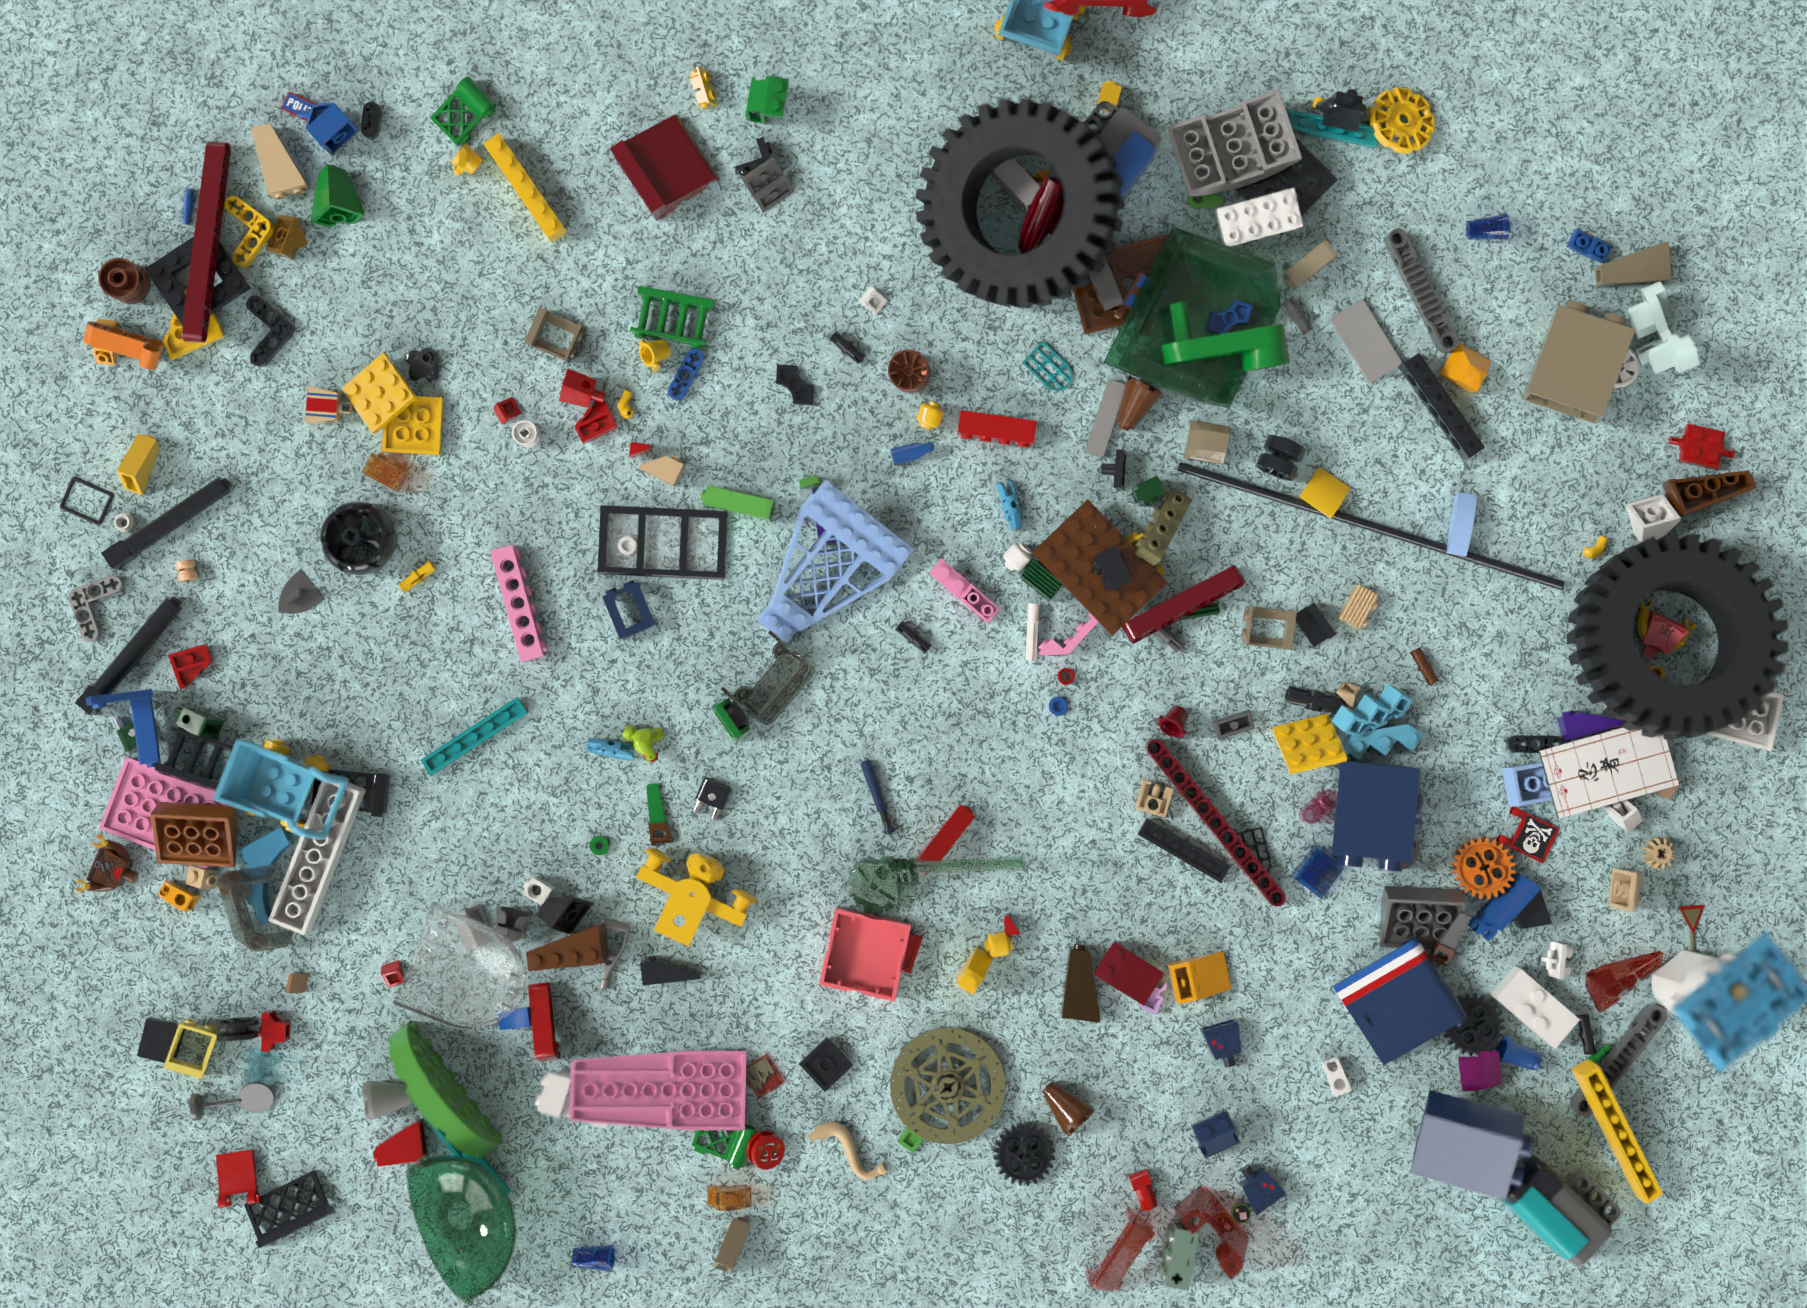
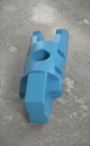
M1007 481L1009 496L1007 495L1005 484L1003 482L997 483L1006 521L1009 522L1011 530L1021 528L1022 512L1014 481Z
M589 738L586 750L589 752L632 761L636 753L633 744L604 738Z

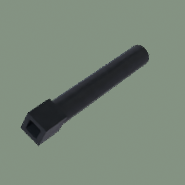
M220 476L125 540H119L101 552L111 569H121L136 559L139 553L229 494L232 487L230 482L225 477L223 479Z
M174 596L171 598L166 597L97 681L87 687L75 704L88 715H97L102 708L92 709V705L87 706L86 698L112 694L183 609L181 606L182 602Z

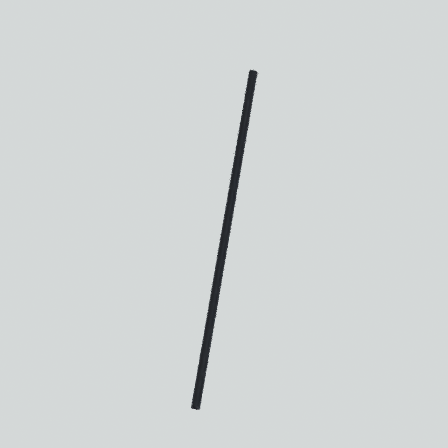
M1183 462L1179 463L1177 469L1179 472L1327 517L1302 499ZM1336 511L1333 517L1330 518L1558 590H1562L1564 586V581L1469 551L1466 557L1448 554L1446 544L1347 513Z

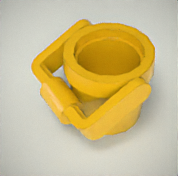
M467 143L463 145L451 161L454 164L453 174L456 176H460L464 171L472 175L483 161Z
M644 339L639 341V355L642 362L646 366L651 367L654 373L661 370L659 362L670 357L671 354L667 341L664 339L645 342Z

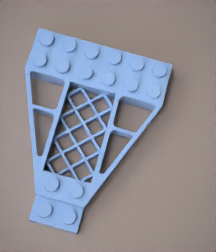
M827 480L800 507L801 511L775 591L771 596L769 605L757 618L761 625L786 643L790 641L798 630L802 631L890 580L914 551L913 547ZM805 516H809L825 529L810 549L805 548L797 541ZM836 540L837 548L827 550L826 542ZM839 540L848 547L840 548ZM798 546L806 554L785 578L794 548ZM850 551L851 560L841 561L840 552ZM837 553L838 561L828 563L827 554ZM824 554V563L814 565V556ZM863 561H867L883 573V576L859 589L848 579ZM849 564L842 572V565ZM838 566L839 574L829 576L828 567ZM825 567L826 576L815 577V569ZM812 569V578L802 579L801 572ZM836 579V581L830 587L829 580ZM826 580L827 589L817 590L816 582ZM813 582L814 591L803 592V584ZM799 584L800 593L790 594L789 587ZM844 584L849 585L856 591L823 610ZM824 594L818 601L817 595ZM814 595L815 604L805 605L804 597ZM801 597V605L792 598Z

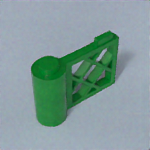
M467 76L458 83L456 90L434 112L430 119L457 146L459 144L464 145L470 139L469 133L485 117L490 118L495 114L496 103ZM458 97L461 101V109L452 110V102ZM442 113H448V123H440L437 118ZM452 113H461V123H452ZM465 113H473L477 117L472 123H465ZM452 126H461L462 134L457 139L452 135Z
M745 1124V1130H734L728 1136L725 1135L724 1130H720L723 1138L713 1141L710 1133L711 1130L701 1132L702 1130H697L691 1146L695 1147L694 1151L703 1155L708 1152L727 1160L730 1163V1167L740 1170V1167H745L748 1160V1143L758 1133V1129ZM707 1133L710 1144L702 1145L697 1143L700 1135ZM724 1140L727 1146L725 1154L717 1150L716 1143Z

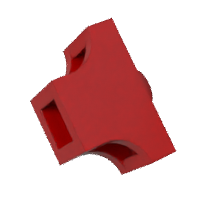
M267 1010L261 1013V1025L259 1027L261 1052H270L275 1049L277 1042H286L290 1039V1020L278 1018L275 1010Z

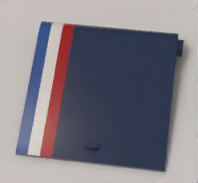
M1416 936L1409 938L1399 948L1332 986L1383 1065L1397 1059L1453 1026L1460 1027L1467 1022L1466 1018L1468 1015Z

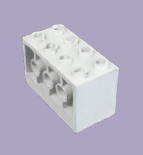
M1294 188L1219 208L1214 211L1223 249L1303 227Z

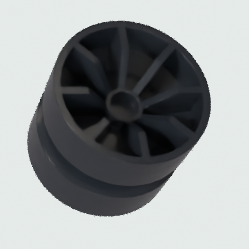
M1268 435L1263 448L1270 454L1261 453L1255 466L1259 470L1279 479L1293 481L1298 468L1291 462L1300 463L1306 449L1286 437Z

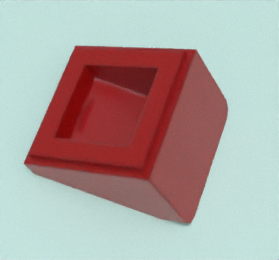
M513 397L498 402L493 407L501 424L522 414Z
M631 442L629 457L634 458L652 451V447L649 444Z
M1005 914V934L1020 935L1019 930L1009 915Z
M399 960L381 966V976L388 988L406 982Z

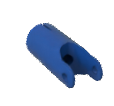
M930 442L924 444L911 443L890 449L896 466L918 460L926 453L932 452L935 447Z

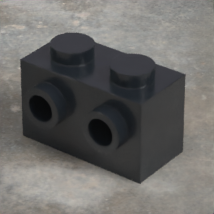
M1116 546L1093 556L1094 561H1092L1096 572L1100 571L1102 575L1100 581L1104 589H1108L1110 592L1132 581Z

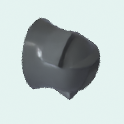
M497 906V920L492 929H495V933L505 944L518 941L521 938L525 939L527 926L533 919V916L511 907Z

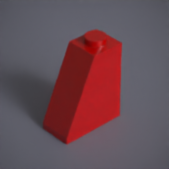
M423 1118L416 1120L375 1147L373 1158L375 1162L377 1161V1167L424 1161L428 1157Z

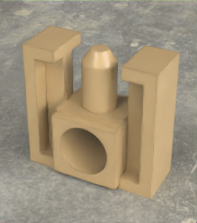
M1143 780L1134 809L1165 818L1173 788L1164 787L1163 796L1160 799L1158 798L1161 790L1160 785L1156 784L1153 786L1150 796L1147 794L1151 782ZM1149 800L1156 802L1157 807L1155 810H1151L1148 807Z

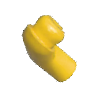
M626 390L623 391L617 407L621 416L629 419L634 414L629 404L633 394Z
M1599 536L1595 546L1591 548L1586 546L1583 549V556L1593 559L1602 555L1609 539Z

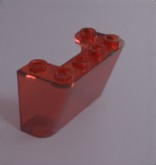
M1206 1187L1196 1188L1177 1204L1174 1209L1181 1222L1192 1234L1196 1233L1208 1222L1223 1239V1242L1216 1248L1215 1255L1219 1261L1218 1265L1232 1280L1243 1269L1249 1238L1210 1190ZM1198 1216L1199 1223L1192 1226L1188 1223V1219Z

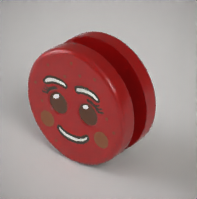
M771 1131L756 1133L750 1139L747 1146L748 1159L762 1170H770L776 1167L783 1159L785 1153L783 1141Z

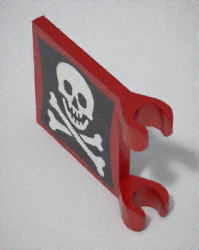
M1511 807L1509 813L1520 818L1521 821L1512 839L1499 834L1496 841L1540 863H1544L1559 829L1519 808Z

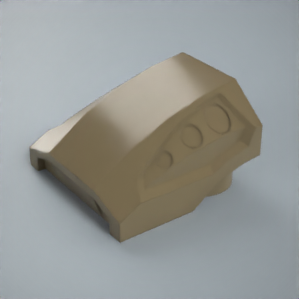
M1191 420L1183 458L1223 464L1229 441L1230 426Z

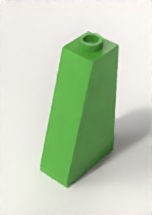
M708 485L701 494L704 506L768 522L772 520L775 508L773 500Z

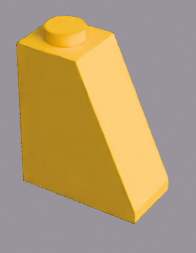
M138 433L117 469L124 489L142 496L160 450L157 440L153 436Z
M977 946L956 975V984L973 995L983 981L993 957Z

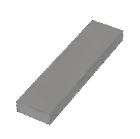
M1108 379L1085 449L1086 453L1103 458L1120 408L1125 384Z

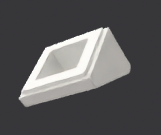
M869 287L859 300L863 306L875 315L878 314L888 301L873 287Z

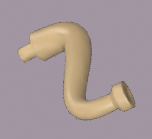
M831 1121L815 1126L816 1131L808 1135L811 1142L818 1138L823 1141L830 1136H836L844 1148L852 1171L861 1179L869 1180L880 1174H887L882 1163L872 1171H865L861 1167L850 1131L839 1122Z

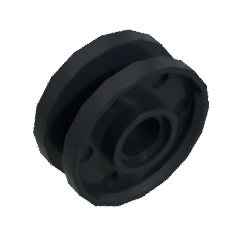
M238 1017L217 1021L216 1027L225 1029V1031L218 1033L216 1040L242 1041L259 1037L258 1030L250 1029V1027L258 1025L259 1018Z

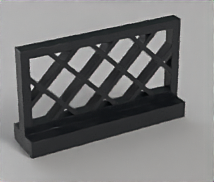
M315 1170L262 1195L261 1202L244 1204L258 1239L256 1241L258 1249L266 1247L335 1213L332 1205L330 1206ZM309 1177H312L314 1182L312 1190L303 1187L305 1180ZM288 1187L298 1188L295 1198L286 1196ZM301 1190L310 1193L307 1203L298 1200ZM272 1195L281 1197L277 1207L268 1204ZM313 1196L320 1197L323 1205L319 1207L310 1205ZM284 1199L293 1202L289 1212L281 1209ZM256 1203L263 1205L260 1216L254 1214L252 1205ZM296 1203L305 1206L303 1214L300 1216L293 1214ZM267 1207L276 1210L272 1220L263 1217ZM279 1212L288 1215L284 1224L276 1222ZM261 1221L270 1223L268 1232L264 1234L260 1230Z

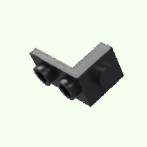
M764 137L756 139L762 158L733 167L736 175L745 176L770 158L769 154L773 152L770 143H765Z

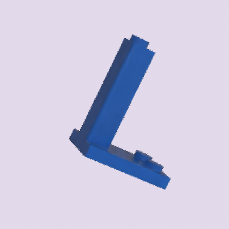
M152 689L86 698V705H92V709L107 707V703L130 700L139 765L147 764V768L155 767L157 763L161 762L152 704Z

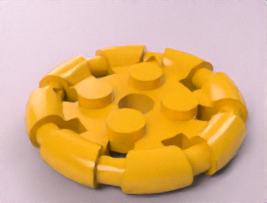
M1395 87L1391 91L1386 90L1374 100V107L1370 109V126L1374 128V136L1384 147H1390L1396 153L1409 154L1413 150H1421L1429 143L1431 134L1435 130V117L1431 113L1430 104L1419 93L1415 94L1409 88ZM1419 112H1423L1424 116L1420 117ZM1400 116H1404L1407 120V123H1402L1400 121ZM1393 136L1398 138L1397 142L1392 140Z

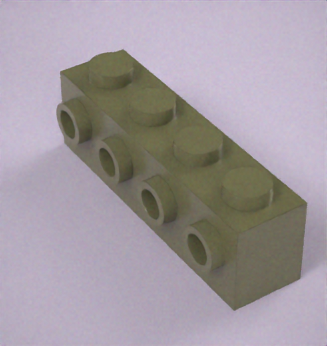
M1174 487L1169 492L1165 491L1159 500L1162 503L1155 508L1151 515L1154 517L1153 520L1149 521L1144 528L1146 532L1144 537L1141 536L1136 543L1138 548L1135 554L1155 566L1164 556L1193 499Z

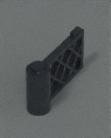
M331 769L328 771L320 770L330 775H345L349 783L357 785L355 780L360 776L366 777V785L363 787L366 789L363 797L364 807H359L358 811L369 812L373 817H383V814L387 813L390 785L389 774ZM316 777L313 783L311 807L321 785V782Z

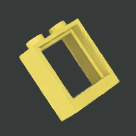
M192 1019L181 1020L163 1068L202 1079L216 1043V1035L220 1031L216 1030L215 1026L205 1024V1026L199 1025L197 1021ZM183 1029L212 1036L202 1066L173 1058Z

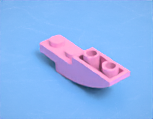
M942 558L930 570L929 574L986 623H989L1000 610L999 607Z

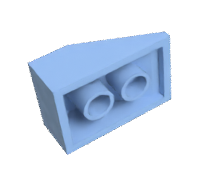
M1543 762L1502 768L1509 806H1523L1554 800Z

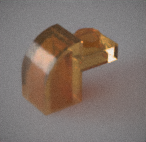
M733 1185L730 1187L707 1186L708 1206L716 1207V1210L735 1211L752 1207L751 1187L743 1185Z

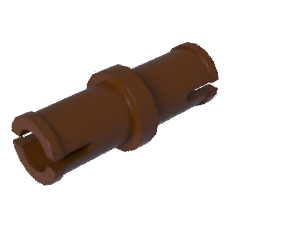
M1421 647L1409 652L1418 666V672L1422 673L1427 685L1430 686L1438 682L1439 679L1431 667L1432 663L1431 661L1428 662Z

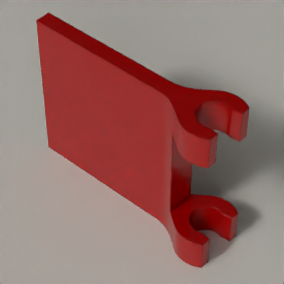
M254 1149L216 1155L219 1186L218 1208L232 1206L230 1195L248 1192V1204L261 1202V1196L257 1187Z

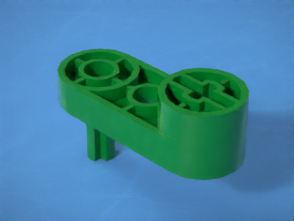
M1187 302L1170 304L1175 342L1162 345L1164 365H1174L1239 353L1242 356L1244 372L1290 363L1284 324L1193 339Z

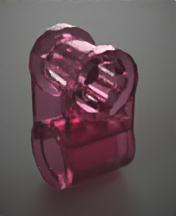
M1322 790L1300 809L1299 818L1304 823L1314 824L1336 807V803H1332L1326 796V791ZM1308 810L1313 812V817L1310 820H1307L1305 817Z

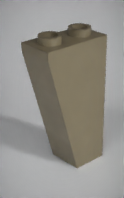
M1669 242L1660 243L1595 268L1596 288L1648 285L1659 281L1664 284L1670 281L1673 276V268L1670 266L1672 250L1669 247Z

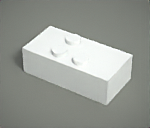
M1516 966L1511 969L1490 994L1492 998L1543 1042L1554 1049L1557 1048L1580 1021L1578 1017Z

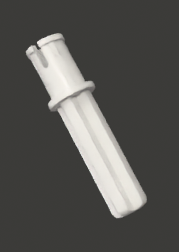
M1028 603V616L1025 622L1027 623L1026 660L1029 661L1037 660L1038 625L1041 623L1039 621L1040 604Z

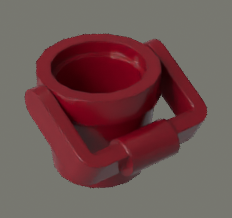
M1176 705L1165 716L1160 715L1155 723L1160 726V729L1166 735L1182 739L1187 732L1184 730V726L1189 715L1186 709Z

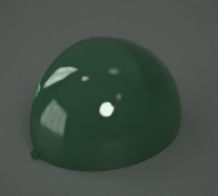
M456 1155L420 1157L417 1159L418 1162L411 1164L407 1171L408 1194L417 1227L428 1254L444 1283L458 1299L465 1302L466 1305H470L474 1302L473 1299L489 1290L501 1278L511 1260L516 1239V1222L512 1204L500 1182L479 1163Z

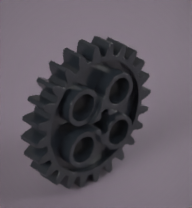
M1465 993L1464 999L1458 995V1002L1468 1015L1466 1018L1467 1022L1460 1027L1455 1025L1446 1030L1447 1032L1443 1037L1450 1038L1447 1043L1449 1045L1454 1044V1050L1461 1048V1054L1468 1050L1469 1056H1472L1473 1051L1479 1056L1480 1050L1487 1051L1488 1047L1494 1050L1493 1043L1500 1044L1497 1037H1504L1500 1030H1505V1027L1500 1025V1023L1504 1022L1505 1019L1499 1018L1503 1012L1501 1010L1495 1011L1498 1005H1491L1492 999L1490 998L1485 1001L1483 994L1479 999L1477 993H1473L1472 998L1468 993ZM1476 1007L1482 1008V1013L1479 1016L1473 1015V1010ZM1487 1016L1489 1017L1488 1020L1479 1022L1480 1020L1484 1019L1485 1017H1487ZM1471 1020H1473L1474 1022H1477V1023L1474 1024V1025H1475V1028H1471V1027H1470V1025H1471V1022H1470V1021H1471ZM1484 1025L1490 1026V1031L1487 1034H1482L1481 1032ZM1464 1028L1460 1032H1457V1029ZM1468 1032L1472 1033V1039L1465 1042L1463 1039L1464 1035Z
M1019 1122V1127L1017 1128L1014 1124H1011L1012 1130L1005 1128V1135L999 1133L1001 1141L995 1140V1143L999 1146L993 1148V1151L998 1153L993 1155V1159L999 1160L995 1163V1167H1001L999 1174L1005 1173V1180L1011 1177L1012 1184L1016 1180H1018L1019 1186L1022 1185L1023 1181H1026L1027 1186H1029L1030 1180L1037 1184L1036 1178L1039 1177L1041 1180H1044L1042 1174L1049 1175L1047 1167L1053 1168V1164L1050 1161L1055 1160V1156L1051 1155L1055 1152V1148H1050V1146L1054 1143L1052 1140L1047 1141L1050 1136L1049 1134L1043 1135V1128L1037 1131V1124L1030 1128L1029 1122L1026 1123L1025 1127ZM1021 1137H1024L1025 1150L1027 1153V1171L1024 1170L1023 1157L1021 1155ZM1035 1139L1038 1143L1035 1147H1030L1027 1145L1028 1141ZM1015 1141L1019 1145L1016 1149H1010L1008 1147L1009 1143ZM1037 1158L1040 1160V1163L1037 1166H1032L1030 1161ZM1019 1161L1021 1165L1015 1169L1011 1167V1163Z

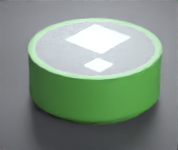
M1239 1202L1231 1208V1216L1237 1223H1246L1251 1217V1210L1245 1203Z

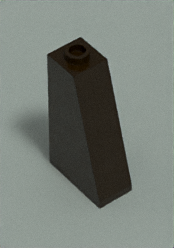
M1074 944V947H1069L1060 1016L1065 1019L1100 1023L1090 951L1085 949V945Z

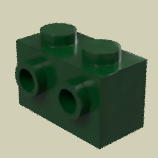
M1154 476L1134 486L1131 496L1135 503H1139L1140 506L1145 504L1148 507L1159 501L1158 497H1161L1165 491L1158 476Z

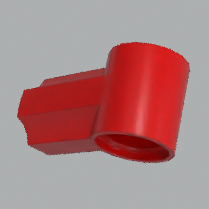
M1147 1169L1129 1174L1134 1192L1136 1191L1142 1211H1148L1158 1206Z

